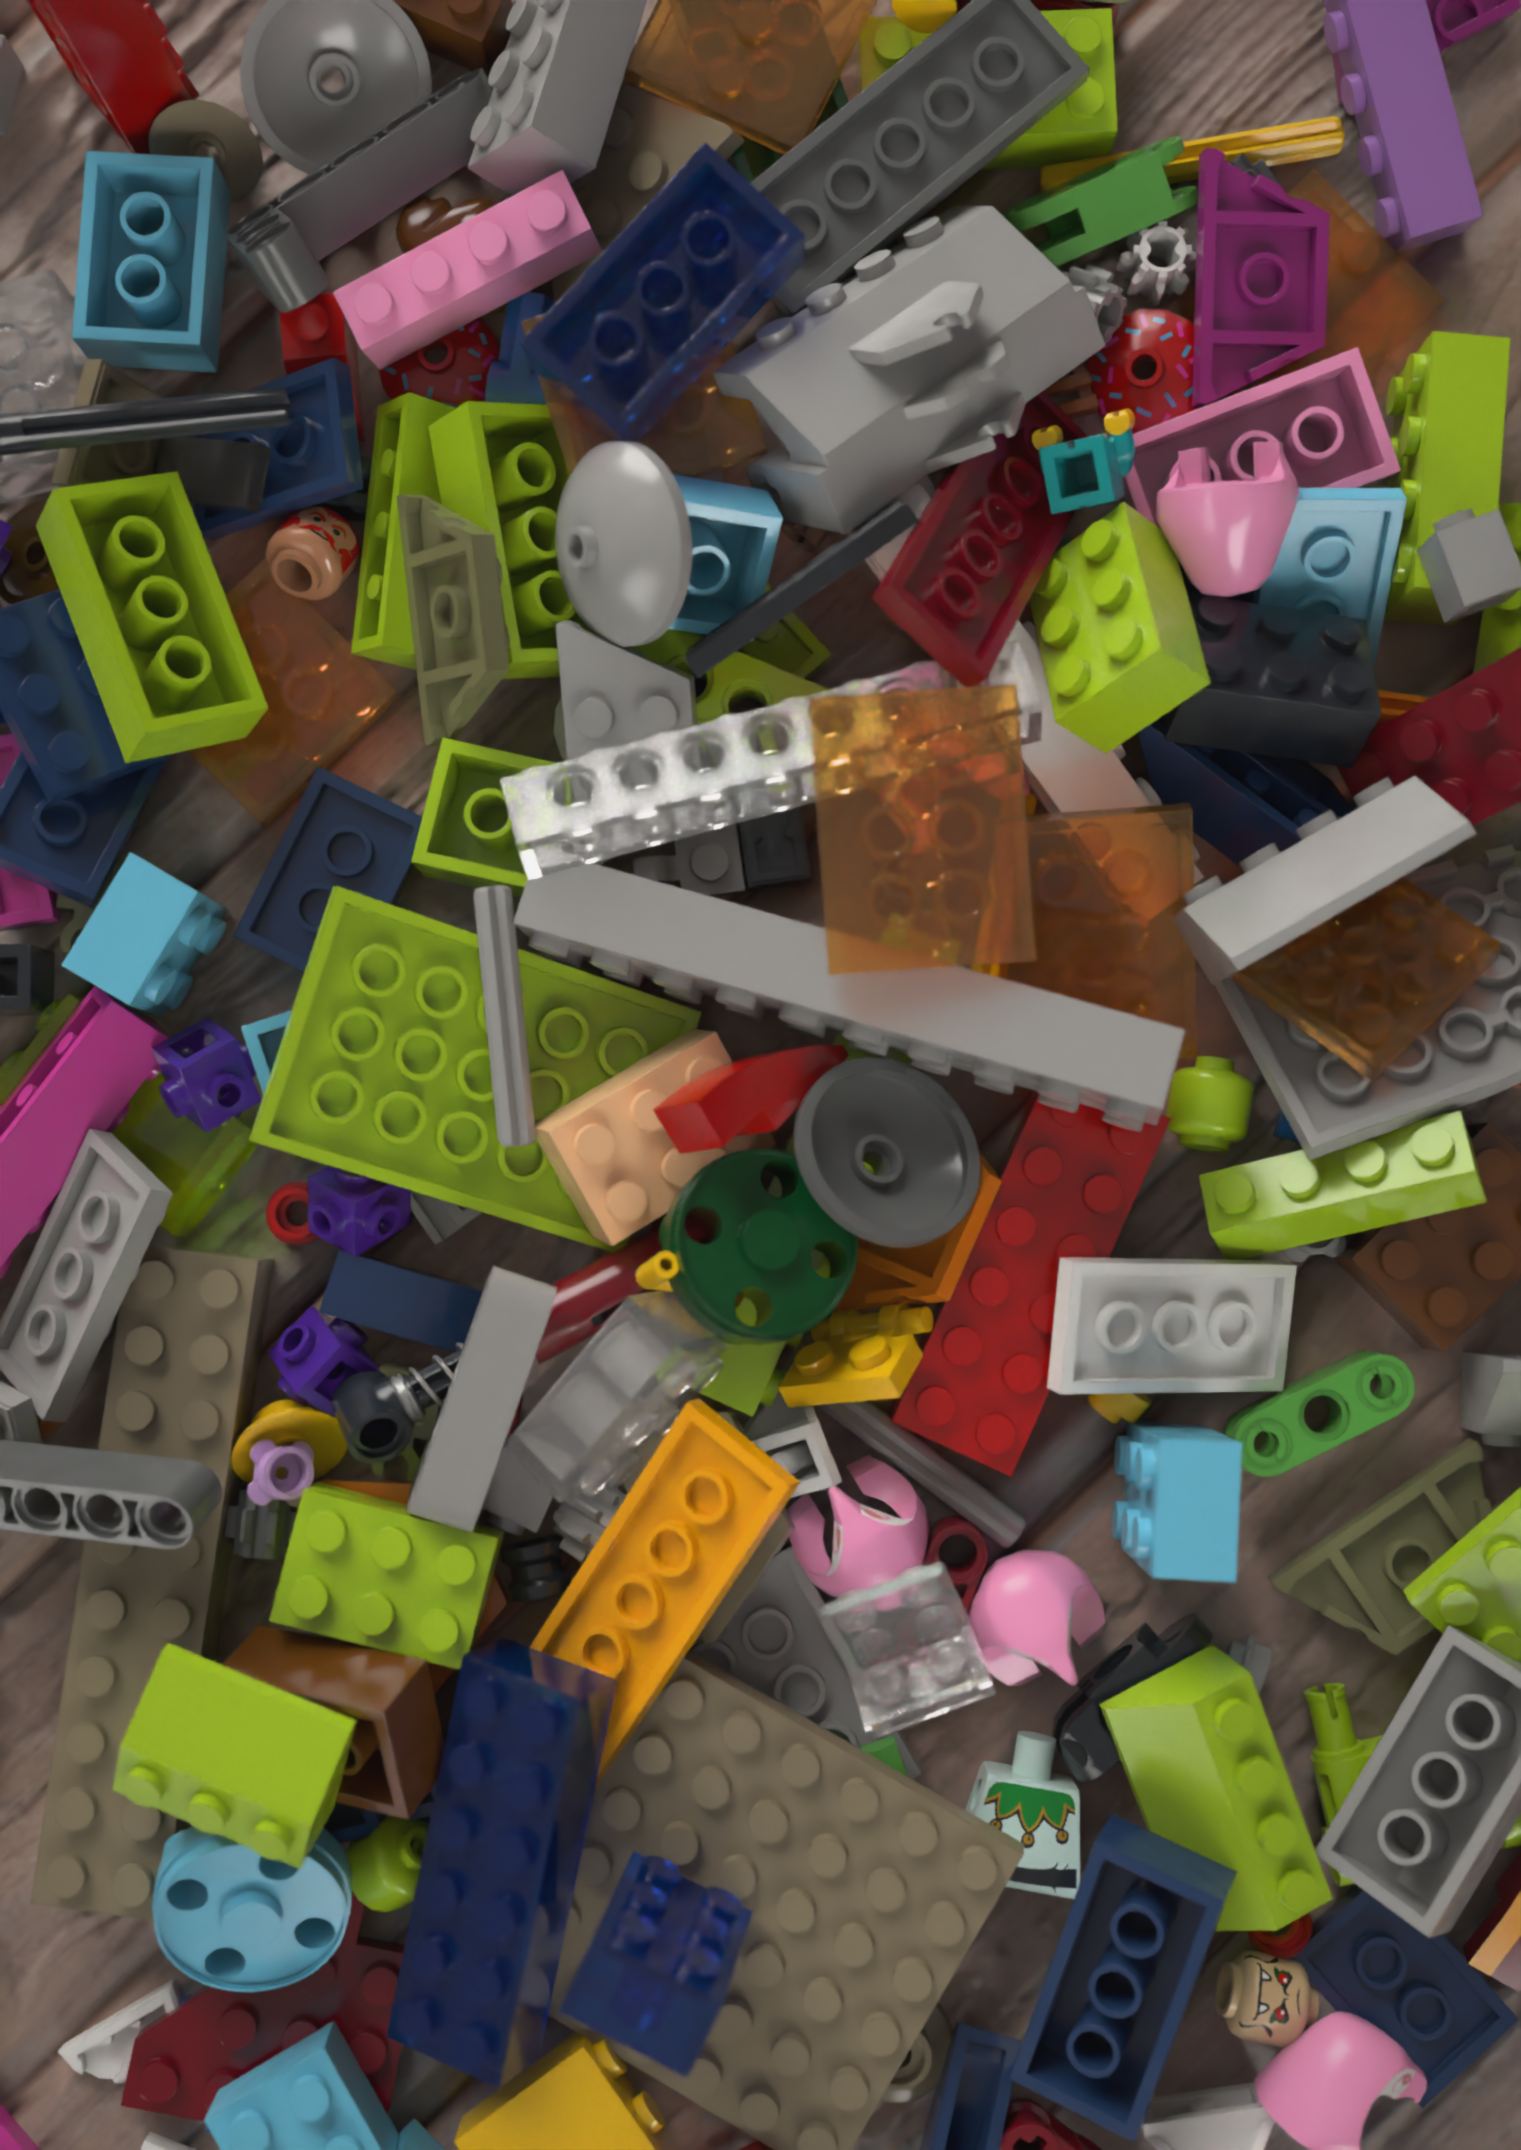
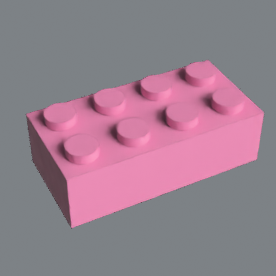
M1356 347L1133 434L1135 456L1130 473L1124 477V497L1119 500L1120 503H1127L1160 528L1156 519L1158 492L1165 487L1177 471L1179 451L1200 447L1209 448L1210 482L1255 481L1253 442L1280 441L1283 443V452L1297 480L1298 488H1372L1386 482L1399 473L1401 468L1359 348Z

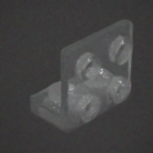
M937 1562L929 1566H915L903 1571L897 1578L865 1590L847 1591L838 1596L835 1601L822 1605L817 1609L820 1623L848 1671L862 1723L871 1740L996 1694L974 1626L943 1562Z

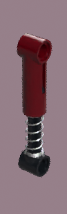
M667 1213L655 1219L649 1233L551 1284L557 1287V1292L535 1355L539 1364L674 1293L645 1289L636 1280L637 1269L649 1259L662 1252L659 1241V1227ZM686 1215L684 1228L687 1235L699 1244H706L708 1231L705 1224L695 1216ZM457 1342L456 1352L443 1359L433 1355V1364L419 1372L409 1367V1377L406 1373L403 1375L397 1374V1377L393 1376L390 1378L388 1375L377 1371H362L351 1375L339 1384L333 1393L331 1404L349 1451L358 1461L368 1464L382 1463L395 1458L405 1450L411 1441L413 1428H415L414 1423L420 1421L421 1418L424 1419L425 1414H427L425 1409L436 1403L439 1406H443L464 1347L462 1343Z

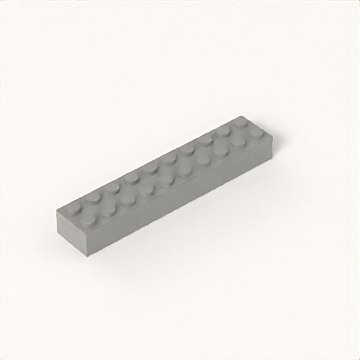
M540 848L536 850L513 922L530 937L528 945L544 952L543 957L576 969H580L582 960L588 961L592 965L604 969L603 975L605 977L636 987L640 986L642 977L647 978L665 987L663 993L694 1004H700L703 995L709 996L726 1004V1012L752 1021L762 1022L764 1013L775 1015L779 1019L788 1022L786 1026L788 1030L807 1037L823 1040L826 1030L839 1033L844 1038L850 1040L848 1045L850 1048L869 1055L885 1058L888 1049L907 1053L909 1057L913 1058L911 1065L931 1073L949 1076L951 1067L972 1072L976 1076L975 1084L997 1092L1012 1094L1015 1085L1038 1091L1037 1093L1040 1094L1038 1102L1059 1110L1076 1113L1079 1103L1104 1110L1103 1121L1134 1131H1141L1144 1122L1157 1126L1185 1034V1030Z

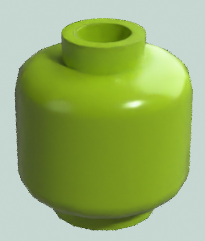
M1213 1056L1196 1057L1195 1067L1181 1068L1173 1073L1165 1116L1171 1118L1167 1129L1179 1136L1177 1145L1194 1150L1225 1153L1229 1151L1230 1143L1239 1142L1246 1137L1249 1128L1254 1086L1249 1079L1234 1072V1061Z
M388 1815L380 1823L379 1827L367 1837L352 1840L346 1853L352 1871L353 1893L360 1902L371 1910L381 1912L401 1909L426 1895L438 1883L443 1870V1852L439 1839L430 1825L421 1818L410 1821L409 1819Z

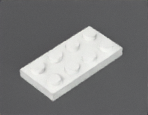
M1060 1257L1047 1388L1059 1394L1283 1391L1297 1265L1283 1260Z

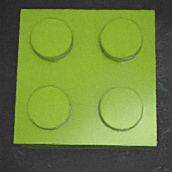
M442 737L411 862L426 877L474 888L505 885L510 887L512 896L521 898L537 848L559 854L571 805L568 765Z

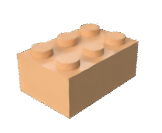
M691 1029L535 1123L536 1138L592 1237L614 1246L667 1213L673 1199L682 1186L694 1174L712 1161L733 1152L750 1149H769L776 1145L770 1131L734 1137L725 1147L679 1154L654 1113L653 1109L680 1087L709 1070L732 1062L715 1031Z

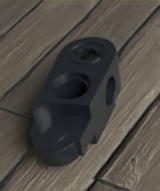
M1196 1613L1186 1615L1174 1624H1171L1159 1636L1144 1622L1076 1683L1079 1690L1063 1703L1055 1715L1052 1734L1056 1739L1058 1758L1079 1782L1086 1783L1097 1778L1120 1760L1100 1704L1207 1648L1211 1643L1213 1633Z

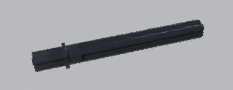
M273 387L0 414V463L3 462V455L282 427L290 423L289 399L284 388Z

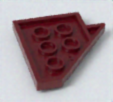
M352 1891L351 1912L339 1947L324 1965L309 1976L284 1987L258 1992L228 1991L206 1985L187 1998L184 2003L173 2011L165 2013L140 2030L134 2041L121 2106L204 2121L219 2089L330 2022L335 2021L387 2115H389L423 1949L359 1937L366 1905L360 1902Z

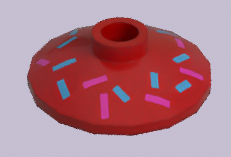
M1140 309L1121 318L1123 322L1119 328L1112 334V339L1105 343L1106 346L1088 358L1087 370L1092 381L1090 388L1092 394H1096L1099 404L1097 412L1104 419L1108 413L1118 411L1119 415V411L1129 408L1135 417V424L1131 429L1133 434L1199 409L1192 407L1194 326L1184 317L1166 309ZM1145 358L1155 360L1157 369L1150 379L1139 380L1135 377V367L1140 360Z
M479 317L387 367L379 369L382 387L391 400L410 392L455 408L467 401L485 402L488 371L493 360L498 361L500 352L497 338L485 321ZM440 347L448 351L446 359L439 364H432L426 360L428 352L434 348Z

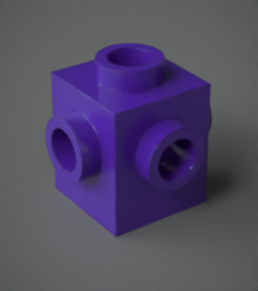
M208 1017L151 1048L166 1081L159 1085V1091L165 1104L176 1118L180 1119L186 1116L206 1133L215 1127L231 1124L241 1116L243 1111L261 1102L252 1078L257 1074L249 1050L243 1043L237 1041L233 1035Z
M329 1165L308 1177V1230L349 1255L356 1257L410 1225L411 1190Z
M312 1305L294 1324L283 1332L280 1340L268 1352L282 1373L277 1383L288 1396L304 1407L310 1403L335 1418L331 1402L333 1393L341 1382L351 1375L362 1371L382 1373L363 1348L368 1337L355 1323L339 1318L333 1320L327 1315L320 1313Z

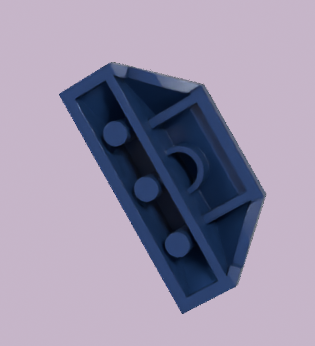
M1162 717L1138 732L1152 787L1162 802V808L1239 867H1241L1239 864L1241 861L1272 843H1275L1281 853L1301 842L1302 840L1296 830L1329 810H1332L1337 820L1353 812V809L1334 782L1306 761L1164 741Z

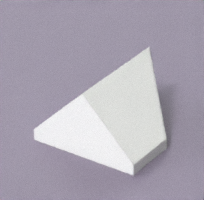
M793 1353L781 1371L788 1372L794 1362ZM778 1391L771 1408L759 1403L754 1416L750 1417L743 1429L751 1442L800 1481V1484L790 1498L833 1487L842 1482L813 1406L788 1408L780 1391Z
M1255 2082L1155 2096L1141 2126L1144 2138L1156 2150H1264L1275 2121L1258 2100Z

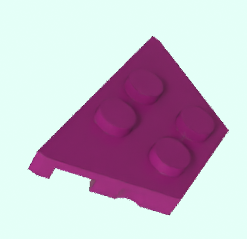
M1206 148L1199 155L1192 407L1197 408L1204 407L1324 347L1326 336L1330 213L1305 199L1290 197L1285 193L1281 185L1261 174L1256 178L1225 161L1226 154L1216 148Z

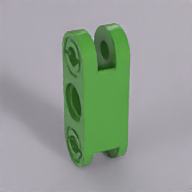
M1174 136L1147 145L1029 197L1005 210L1003 215L1018 231L1045 223L1050 237L1034 244V246L1057 267L1189 209L1198 203V191L1196 186H1188L1174 191L1169 187L1163 165L1173 162V158L1185 151L1181 136Z
M1366 1350L1354 1352L1284 1386L1283 1391H1274L1238 1409L1228 1417L1222 1428V1434L1242 1443L1241 1468L1256 1476L1272 1477L1279 1475L1401 1414L1408 1408L1414 1397L1415 1382L1413 1375L1406 1364L1393 1355ZM1376 1375L1378 1386L1374 1393H1371L1370 1382ZM1322 1395L1329 1405V1417L1320 1428L1310 1430L1304 1420V1408L1312 1398ZM1259 1432H1264L1265 1443L1260 1450L1255 1451L1253 1446L1254 1439Z

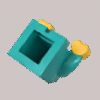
M1129 408L1119 411V415L1118 411H1115L1105 416L1104 427L1110 433V439H1108L1107 433L1074 440L1075 447H1073L1072 441L1062 443L1063 433L1057 425L1047 427V432L1045 427L1033 433L1032 442L1034 447L1038 449L1051 514L1108 503L1124 497V477L1130 473L1135 456V442L1131 431L1135 424V417Z

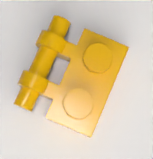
M904 1303L883 1305L879 1312L861 1314L854 1309L834 1311L830 1318H825L811 1329V1335L815 1343L802 1347L778 1386L788 1408L900 1398L923 1357L913 1334L932 1331L934 1326L932 1311L928 1307L910 1308Z

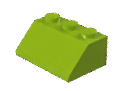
M167 1643L158 1658L120 1745L112 1790L127 1796L132 1802L140 1806L154 1807L185 1820L202 1832L216 1833L247 1846L266 1859L280 1860L301 1869L335 1807L357 1721Z

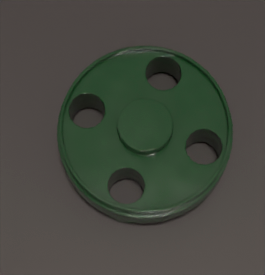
M776 1149L743 1150L724 1155L712 1161L694 1174L682 1186L659 1227V1241L662 1252L669 1251L675 1254L679 1267L677 1274L668 1279L675 1296L692 1318L714 1333L720 1340L730 1345L774 1344L791 1339L812 1329L822 1322L843 1298L853 1278L857 1262V1236L836 1223L819 1206L803 1180L796 1155ZM762 1170L775 1174L782 1186L780 1198L770 1195L763 1188L761 1182ZM686 1215L695 1216L705 1224L708 1231L706 1244H699L687 1235L684 1228ZM812 1249L822 1252L828 1258L830 1263V1275L828 1278L818 1275L811 1264ZM737 1295L748 1298L754 1304L757 1311V1320L754 1326L744 1324L737 1317L735 1312V1299Z

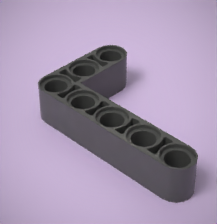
M477 68L450 82L249 213L227 230L225 237L260 292L280 312L285 313L302 306L328 286L329 279L318 261L470 162L475 143L470 139L471 130L480 112L488 105L493 87L488 84V76L484 69Z
M0 1439L1 1530L176 1549L189 1542L222 1499V1486L219 1478L210 1468L193 1460Z

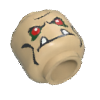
M1245 1949L1236 1955L1232 1962H1225L1222 1965L1216 1982L1215 2006L1218 2015L1225 2017V2022L1232 2034L1245 2040L1284 2048L1294 2042L1303 2033L1305 2028L1315 2024L1319 2012V1995L1316 1988L1310 1987L1308 1974L1298 1961L1291 1960L1290 1958H1277L1260 1951Z

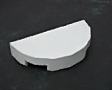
M174 1978L67 2041L61 2046L58 2053L74 2071L80 2074L86 2071L98 2078L113 2079L114 2083H125L134 2041L140 2030L180 2005L183 1997L177 1979Z

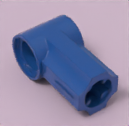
M526 292L508 302L498 361L493 360L488 371L485 402L555 405L557 372L554 370L563 318L562 303L555 302L544 294Z

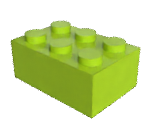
M1122 502L1099 521L1094 522L1087 530L1051 556L1029 601L1054 719L1057 724L1107 754L1210 684L1179 561L1164 537L1162 530L1125 502Z
M316 1482L303 1489L269 1621L392 1653L426 1659L428 1662L464 1671L474 1655L505 1531L495 1526L476 1522L470 1533L408 1513V1504Z

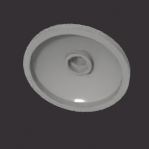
M268 0L252 21L241 52V90L247 112L254 127L273 152L285 162L306 174H311L431 95V70L424 43L410 18L393 0ZM329 66L337 68L343 77L341 88L334 93L326 91L321 84V74Z
M632 441L602 443L582 457L563 489L555 528L558 569L570 603L594 634L617 646L644 645L658 639L669 629L678 616L685 600L692 566V538L689 516L681 490L674 476L656 453Z

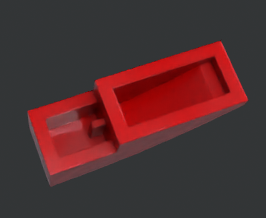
M811 1045L739 1059L709 1070L680 1087L653 1111L679 1154L725 1147L737 1136L777 1130L801 1105L803 1098L814 1083L826 1072L841 1064L849 1055L843 1045Z

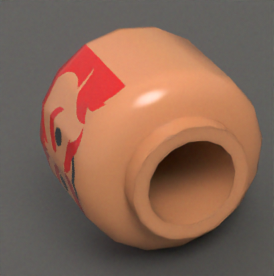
M314 505L291 513L268 540L265 557L269 571L278 586L285 592L301 599L318 601L329 598L340 588L357 566L361 549L358 536L345 518L338 512L325 506Z

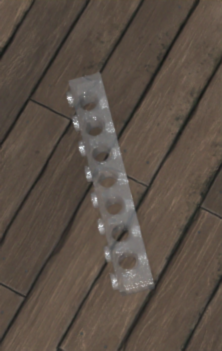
M1015 639L1006 642L987 680L970 692L949 672L942 669L936 661L918 662L904 670L871 679H855L841 687L804 697H789L777 704L741 714H725L708 723L678 731L659 732L649 739L612 749H596L585 756L549 766H533L519 774L501 778L500 782L515 841L528 880L1041 741L1042 699L1019 641ZM831 736H841L838 738H829ZM768 753H778L771 756H765ZM706 770H714L709 773H700ZM650 787L643 791H635L640 788ZM582 804L584 805V806H582V807H580V808L570 809V808H572V807H574V806H577V805H582Z

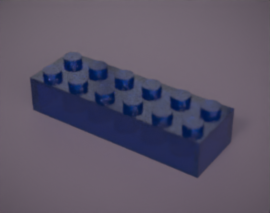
M506 1638L464 1654L462 1658L386 2037L497 2088H501L540 2057L617 1679Z

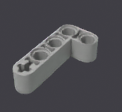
M495 1266L492 1267L431 1440L427 1441L409 1494L408 1513L470 1533L472 1532L555 1300L557 1287Z

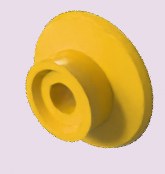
M285 1399L263 1407L254 1416L252 1424L238 1438L232 1451L231 1462L235 1473L243 1481L250 1484L254 1479L255 1463L250 1458V1451L255 1443L260 1440L269 1439L276 1446H291L294 1442L303 1441L309 1444L314 1452V1460L312 1462L314 1481L327 1474L341 1461L348 1446L335 1417L319 1409H314L310 1404L304 1407L293 1399ZM279 1467L276 1470V1477L280 1480L283 1479L286 1471L283 1467Z

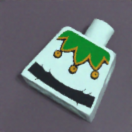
M1018 1731L1012 1765L983 1761L965 1810L1024 1844V1855L1005 1887L1074 1899L1080 1885L1079 1789L1072 1777L1051 1772L1056 1745L1055 1738L1037 1732Z

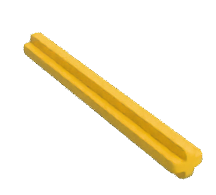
M1336 116L1185 141L1183 142L1185 151L1173 158V162L1163 165L1168 184L1199 179V155L1206 148H1216L1225 153L1224 160L1230 162L1244 152L1252 164L1262 158L1268 167L1337 155L1344 145L1342 121ZM1136 150L1046 165L1040 169L1038 177L1040 193Z

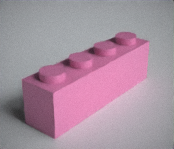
M562 169L337 289L333 294L361 351L381 370L603 251Z

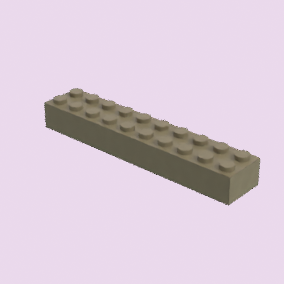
M150 1242L141 1260L138 1274L130 1284L119 1307L98 1450L200 1462L210 1468L219 1478L222 1486V1499L189 1542L180 1548L163 1549L84 1540L30 1904L154 1920L152 1909L153 1895L165 1843L172 1835L182 1830H187L192 1826L189 1822L154 1807L140 1806L132 1802L127 1796L112 1789L120 1745L166 1644L170 1643L216 1662L234 1538L224 1537L227 1506L238 1502V1493L242 1485V1479L235 1473L232 1467L231 1456L238 1438L251 1423L274 1259Z

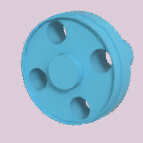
M191 1826L187 1830H182L172 1835L164 1846L162 1860L156 1876L152 1906L154 1928L158 1943L166 1957L181 1972L202 1984L214 1988L236 1992H258L290 1985L318 1970L339 1947L351 1912L352 1871L342 1846L324 1828L320 1832L303 1866L299 1869L280 1860L266 1859L247 1846L216 1833L202 1832Z

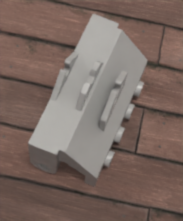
M954 205L938 217H928L912 224L903 232L905 240L890 250H880L862 258L854 267L856 270L854 275L841 284H829L811 293L805 300L806 308L791 318H779L764 325L756 332L757 341L712 371L720 391L725 396L749 399L789 451L770 450L750 464L748 476L752 488L768 490L784 521L846 534L927 474L994 450L996 444L992 436L1001 433L1005 434L1006 437L1015 435L1025 404L1106 346L1085 286H1072L1071 281L993 206Z

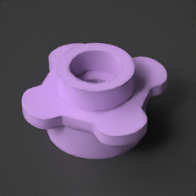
M269 1439L258 1441L250 1451V1458L255 1463L254 1479L247 1487L248 1497L257 1505H267L271 1500H285L290 1506L299 1507L303 1489L311 1486L314 1478L312 1463L314 1452L311 1446L303 1441L294 1442L291 1446H276ZM279 1467H283L286 1471L285 1477L281 1480L276 1477V1470Z

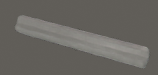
M505 885L480 887L475 890L473 895L497 1136L501 1145L507 1147L524 1146L535 1141L536 1132L515 924H513L515 918L512 891L509 886Z
M871 1401L817 1405L1001 1546L1009 1548L1022 1534L1026 1526L1023 1516L908 1429L891 1422L888 1414Z

